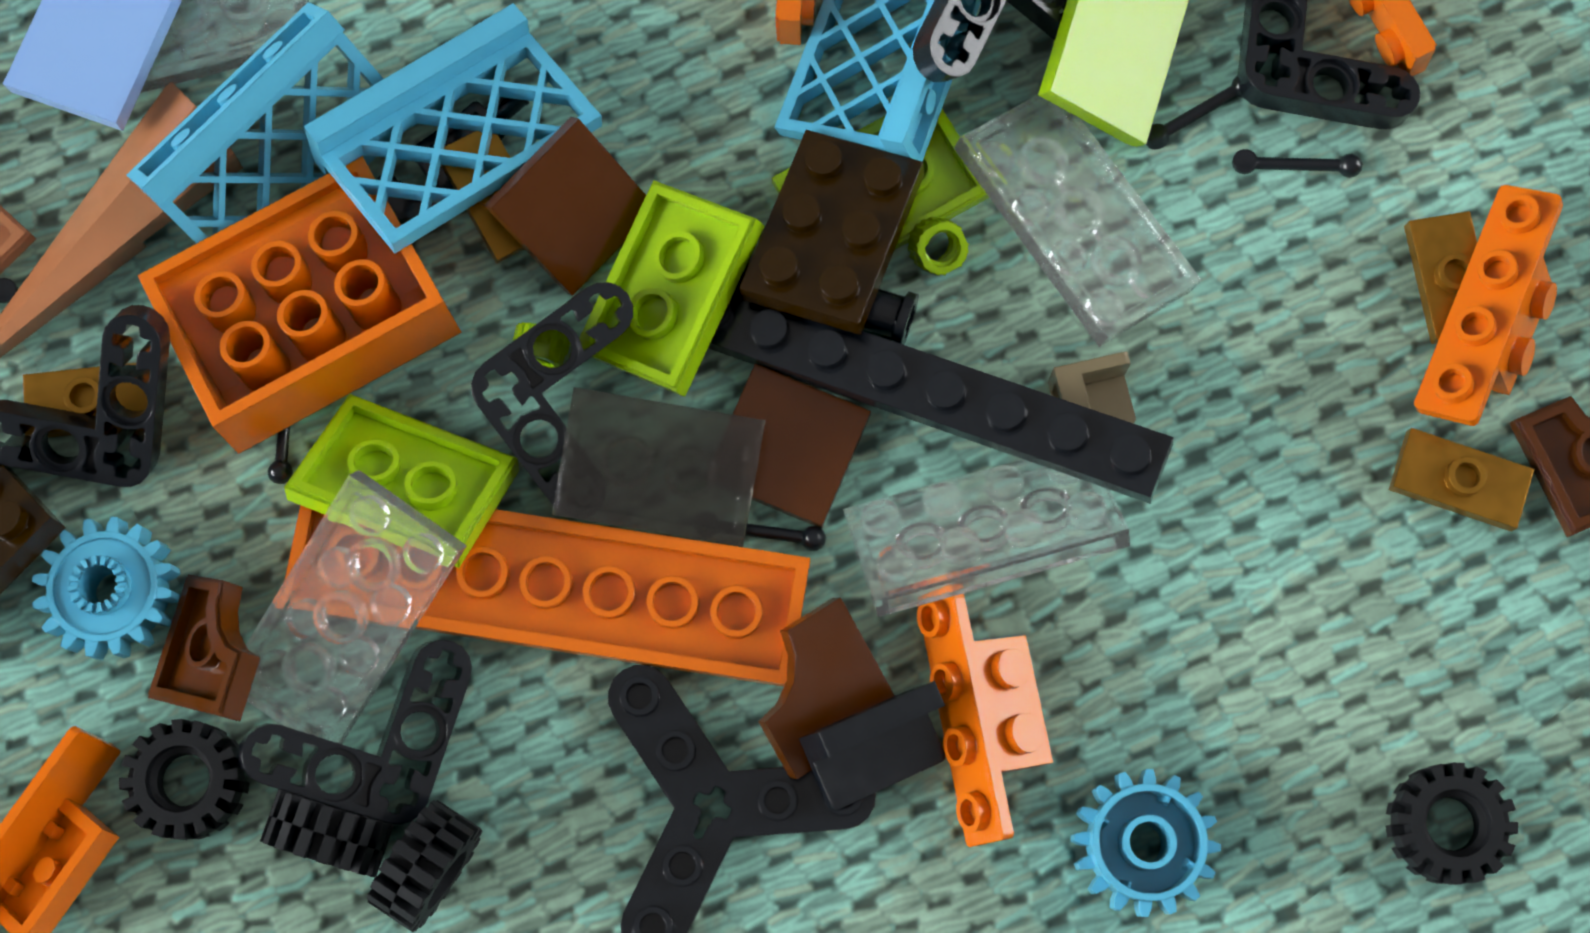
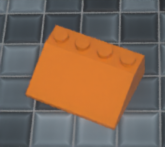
M363 156L346 165V168L354 177L375 179ZM330 173L137 275L153 308L164 317L169 326L170 342L212 427L238 454L462 333L413 244L394 254ZM368 194L375 202L377 195ZM387 200L384 215L395 228L401 226V223Z

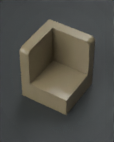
M1128 352L1115 353L1054 367L1048 380L1051 396L1134 424L1136 416L1124 376L1131 365Z

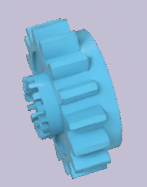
M110 517L104 530L100 523L89 518L83 521L84 536L78 537L63 530L59 535L65 548L59 554L50 550L42 552L41 556L52 566L49 574L40 573L32 576V582L46 588V595L33 601L32 606L35 610L52 614L41 628L45 633L56 637L63 635L60 646L64 649L78 653L84 648L85 656L96 660H103L109 647L113 655L127 658L131 654L132 642L137 641L150 647L155 643L150 631L157 624L170 627L172 620L164 612L168 603L179 601L180 594L170 590L169 581L181 575L180 569L170 563L162 562L171 549L159 540L150 542L152 536L150 530L139 524H136L129 530L128 523L118 517ZM114 574L117 577L115 578L117 586L114 588L116 590L115 594L112 593L110 595L111 598L104 600V603L98 602L96 592L99 583L106 576Z
M1145 769L1140 774L1138 785H1133L1131 778L1126 772L1119 773L1114 776L1117 792L1113 794L1109 789L1098 785L1092 790V794L1099 804L1097 809L1082 806L1076 812V815L1089 825L1087 832L1071 835L1070 842L1086 846L1087 856L1076 861L1074 866L1076 870L1093 869L1096 877L1088 887L1089 892L1097 894L1109 888L1113 891L1109 908L1115 911H1120L1127 904L1128 900L1131 899L1134 900V909L1137 917H1149L1152 901H1157L1164 914H1173L1177 912L1174 896L1180 894L1189 901H1196L1200 895L1193 884L1197 878H1214L1216 872L1205 864L1207 854L1221 851V844L1208 840L1206 829L1217 823L1215 816L1201 817L1196 809L1203 798L1199 791L1187 796H1183L1178 792L1181 778L1176 775L1170 776L1162 785L1156 784L1154 769ZM1139 824L1152 827L1160 837L1161 848L1159 854L1151 862H1145L1137 858L1130 846L1131 833Z

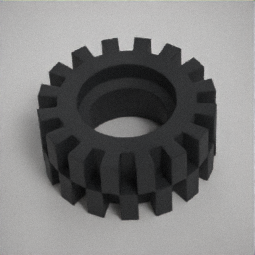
M174 719L171 720V725L159 723L149 728L152 732L150 737L139 736L132 745L138 751L135 756L125 755L121 766L130 768L128 778H119V789L126 790L129 794V798L122 800L126 811L136 813L137 817L133 821L138 826L152 830L151 834L162 838L179 840L202 839L209 837V833L214 830L221 831L230 824L227 820L232 814H239L243 807V804L239 803L242 793L248 794L250 782L245 781L244 771L240 766L238 758L239 744L236 740L230 739L227 736V732L199 721ZM195 755L208 768L209 785L205 794L197 802L187 806H179L173 803L164 791V774L167 767L178 757Z
M1452 762L1433 765L1408 775L1409 779L1406 782L1399 783L1393 791L1396 797L1393 802L1387 805L1386 814L1391 815V824L1385 826L1387 837H1393L1396 847L1391 849L1397 859L1403 858L1409 864L1406 868L1414 875H1422L1427 878L1426 881L1436 884L1459 885L1476 883L1485 880L1484 876L1486 874L1497 873L1504 866L1500 862L1501 858L1512 855L1516 845L1508 843L1510 835L1518 834V822H1510L1508 812L1514 811L1516 808L1512 799L1503 800L1499 793L1505 787L1497 779L1488 781L1484 778L1487 771L1477 766L1466 768L1465 763ZM1442 798H1452L1461 802L1467 807L1473 818L1474 829L1472 837L1465 846L1458 850H1447L1440 847L1433 841L1427 830V814L1431 806Z
M278 789L260 842L322 864L332 865L339 869L365 876L376 877L394 825Z
M433 800L428 807H424L419 812L415 822L412 820L405 829V835L401 840L398 839L391 850L393 852L389 858L383 861L379 868L381 873L374 878L370 886L372 889L367 895V902L411 932H416L418 927L421 928L426 923L428 917L435 913L441 900L445 899L450 888L462 873V869L474 854L472 851L478 846L481 839L482 829L439 800Z

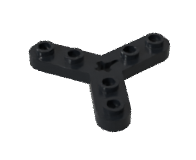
M633 665L622 670L611 683L608 691V704L614 718L674 807L668 823L624 910L620 924L621 933H689L734 838L846 830L857 827L868 819L875 806L876 793L841 809L830 810L826 805L812 770L799 779L789 778L784 767L729 771L669 680L658 669L648 665ZM715 787L723 789L726 792L723 802L731 808L730 815L726 820L721 817H715L711 824L708 825L703 837L696 839L694 832L698 828L702 816V810L694 804L696 797L699 793L710 796Z

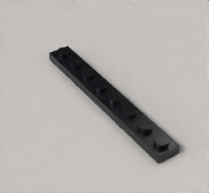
M739 288L735 289L708 347L722 354L751 364L760 365L779 374L1151 504L1173 446L1174 437L862 331L861 335L744 301L742 300Z

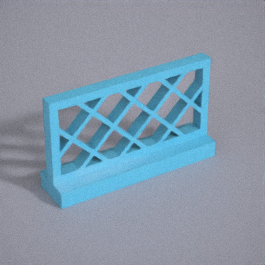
M823 0L774 127L779 135L802 140L805 131L810 130L923 162L952 80L946 82L930 81L919 72L913 59L915 38L934 0H925L927 6L923 17L901 30L898 29L890 13L911 0H875L876 3L845 21L839 12L843 0ZM961 0L964 9L970 15L976 17L981 0ZM884 17L893 34L861 52L852 35ZM956 30L954 35L962 33V31ZM951 37L938 42L945 52ZM847 39L856 56L824 74L819 65L824 51ZM913 41L912 46H911V49H910L907 44H909L910 42ZM902 48L907 57L902 72L879 84L869 66ZM944 53L942 60L945 63L951 62L952 59ZM864 70L873 88L841 106L832 88ZM826 92L835 110L813 123L799 121L798 118L803 105ZM893 95L892 100L889 103L887 98ZM881 102L887 113L879 135L855 131L849 120ZM842 124L845 127V129L836 128Z
M308 2L126 176L197 244L208 238L199 227H213L212 235L225 229V227H229L247 217L225 216L226 183H258L257 211L269 205L270 183H301L302 188L324 176V173H313L314 161L304 130L306 124L316 119V96L347 97V101L368 89L360 88V75L370 86L384 78L343 33L345 29L331 13ZM336 47L348 60L347 87L317 86L318 62ZM305 75L304 86H294ZM284 95L304 96L303 130L272 129V106ZM258 119H260L259 129H249ZM259 139L258 173H226L227 149L236 140ZM271 139L302 140L301 173H270ZM365 155L363 158L367 165H369L376 156ZM214 162V172H204ZM192 183H214L213 216H186L173 201Z
M512 3L306 124L304 130L315 164L324 175L331 174L395 254L499 190L561 127L539 123L543 103L570 106L579 116L577 118L581 120L590 132L602 126V115L529 33L528 19ZM525 58H528L540 72L537 86L504 81L505 72ZM547 82H549L553 86V88L547 87ZM468 93L490 96L486 117L454 113V103ZM500 97L534 101L530 122L496 118ZM417 124L438 126L434 148L401 144L403 132ZM449 128L482 132L478 154L445 150ZM492 134L526 138L524 150L512 158L488 155ZM365 155L386 158L381 180L354 177L346 168V165ZM397 159L430 163L425 186L392 182ZM441 165L474 169L472 182L460 190L436 187ZM368 194L377 195L376 201L374 202ZM388 197L422 201L419 215L395 228L384 215Z

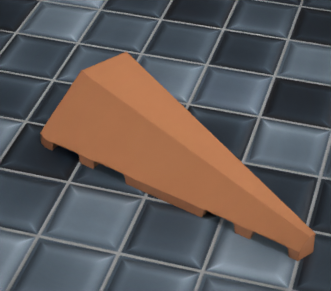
M172 81L157 97L1 312L0 358L145 249L147 246L143 242L172 221L160 207L126 176L197 108ZM229 147L227 149L226 173H237L243 167ZM214 162L204 172H214ZM192 183L173 203L184 212L213 191L214 183Z

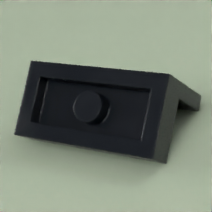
M935 681L911 688L799 738L826 805L830 810L841 809L945 760V752L928 713L945 706Z

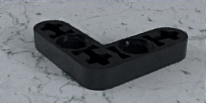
M934 0L913 45V59L916 67L925 78L932 82H946L969 73L976 64L1006 1L1055 40L1063 12L1059 13V11L1065 9L1067 0H1047L1046 3L1040 0H981L980 12L976 17L970 15L964 9L961 0ZM956 30L962 31V33L954 35ZM951 37L945 52L938 42ZM944 53L952 59L951 62L945 63L942 60Z
M1246 0L1237 76L1240 93L1250 104L1264 109L1375 129H1393L1401 125L1418 106L1420 100L1419 85L1415 78L1403 69L1303 50L1308 0ZM1266 10H1274L1281 13L1289 23V31L1283 34L1268 32L1260 23L1259 13ZM1268 53H1277L1272 61L1271 68L1272 78L1278 80L1275 86L1266 85L1265 75L1259 73L1268 58ZM1328 75L1335 78L1343 89V97L1338 100H1328L1320 96L1314 88V77ZM1383 87L1391 88L1392 98L1400 100L1394 108L1387 107L1386 98L1378 95ZM1359 91L1360 95L1365 96L1359 103H1356L1354 100Z
M609 282L595 283L583 289L485 361L475 371L471 383L472 396L477 406L554 508L562 515L572 519L587 518L600 509L606 497V483L599 469L542 393L622 335L630 326L633 318V304L630 297L620 286ZM598 293L604 300L615 296L621 304L614 312L619 322L612 328H609L603 322L592 326L585 333L595 339V342L586 349H583L577 333L568 324L564 323L561 317L573 310L575 318L579 322L592 312L593 307L589 299L593 295ZM547 330L562 332L567 336L571 344V353L568 360L558 367H546L540 364L534 356V342L541 333ZM494 369L501 376L512 372L517 377L518 382L513 385L512 391L522 406L530 396L534 397L540 405L539 408L521 414L510 429H507L500 420L501 417L512 414L505 402L499 397L489 402L483 395V392L489 386L485 375ZM534 420L547 421L557 431L558 441L556 447L545 456L528 454L520 443L522 429L527 423ZM568 448H572L577 455L576 459L566 462V465L575 477L582 479L589 475L594 480V483L588 488L592 499L583 506L576 499L570 500L567 503L561 499L560 495L565 492L566 486L556 470L547 480L539 472V469L556 463Z
M131 305L122 309L107 324L101 343L96 416L12 400H0L2 432L12 435L5 443L0 441V465L118 487H132L140 484L156 466L160 456L170 346L169 326L164 317L150 307ZM132 325L139 327L140 337L150 341L139 351L136 365H126L133 357L134 341L133 338L123 334ZM120 383H132L139 386L147 396V408L142 411L126 409L116 397V386ZM32 426L35 427L32 436L24 435ZM62 429L72 434L79 444L78 455L64 457L57 454L49 444V431ZM127 429H137L130 437V455L138 458L132 467L124 464L123 454L115 452L124 442L127 436Z
M449 640L429 641L415 650L409 660L377 755L289 727L266 723L255 726L245 734L239 745L238 758L240 766L248 777L267 786L386 823L401 825L411 822L426 807L471 678L472 665L470 657L462 646ZM442 650L449 653L447 664L457 668L454 679H442L439 682L434 696L437 698H448L445 711L432 703L411 701L414 688L421 693L428 694L433 674L424 670V663L426 659H438ZM416 712H424L430 715L436 726L434 740L426 748L420 750H413L407 747L401 737V726L405 718ZM272 734L281 737L280 749L301 757L303 754V743L314 745V750L309 754L303 765L302 784L290 783V779L295 775L297 769L289 766L273 764L269 773L259 771L261 760L252 755V748L255 743L267 744ZM394 750L397 754L410 760L427 761L423 774L409 768L405 780V788L414 792L410 805L399 803L394 812L387 811L389 800L380 795V789L384 783L395 784L403 766L394 763L389 764L392 751ZM341 755L351 764L353 771L352 780L342 791L326 793L321 790L316 782V768L320 761L327 756Z

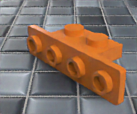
M1511 185L1499 187L1414 400L1417 412L1475 426L1480 421L1491 390L1510 395L1517 375L1525 376L1528 373L1535 353V340L1532 339L1539 319L1547 320L1549 318L1557 295V285L1551 281L1544 260V254L1563 208V201L1559 194Z
M960 579L945 580L916 593L918 607L917 623L924 636L931 671L930 682L935 681L945 706L938 710L944 734L943 750L950 764L957 798V818L963 828L967 846L974 847L1011 839L1014 836L1002 773L1051 764L1053 759L1026 635L974 641L962 582Z
M73 726L67 731L0 823V924L9 933H52L120 838L83 806L119 756L120 750L110 742L77 726Z

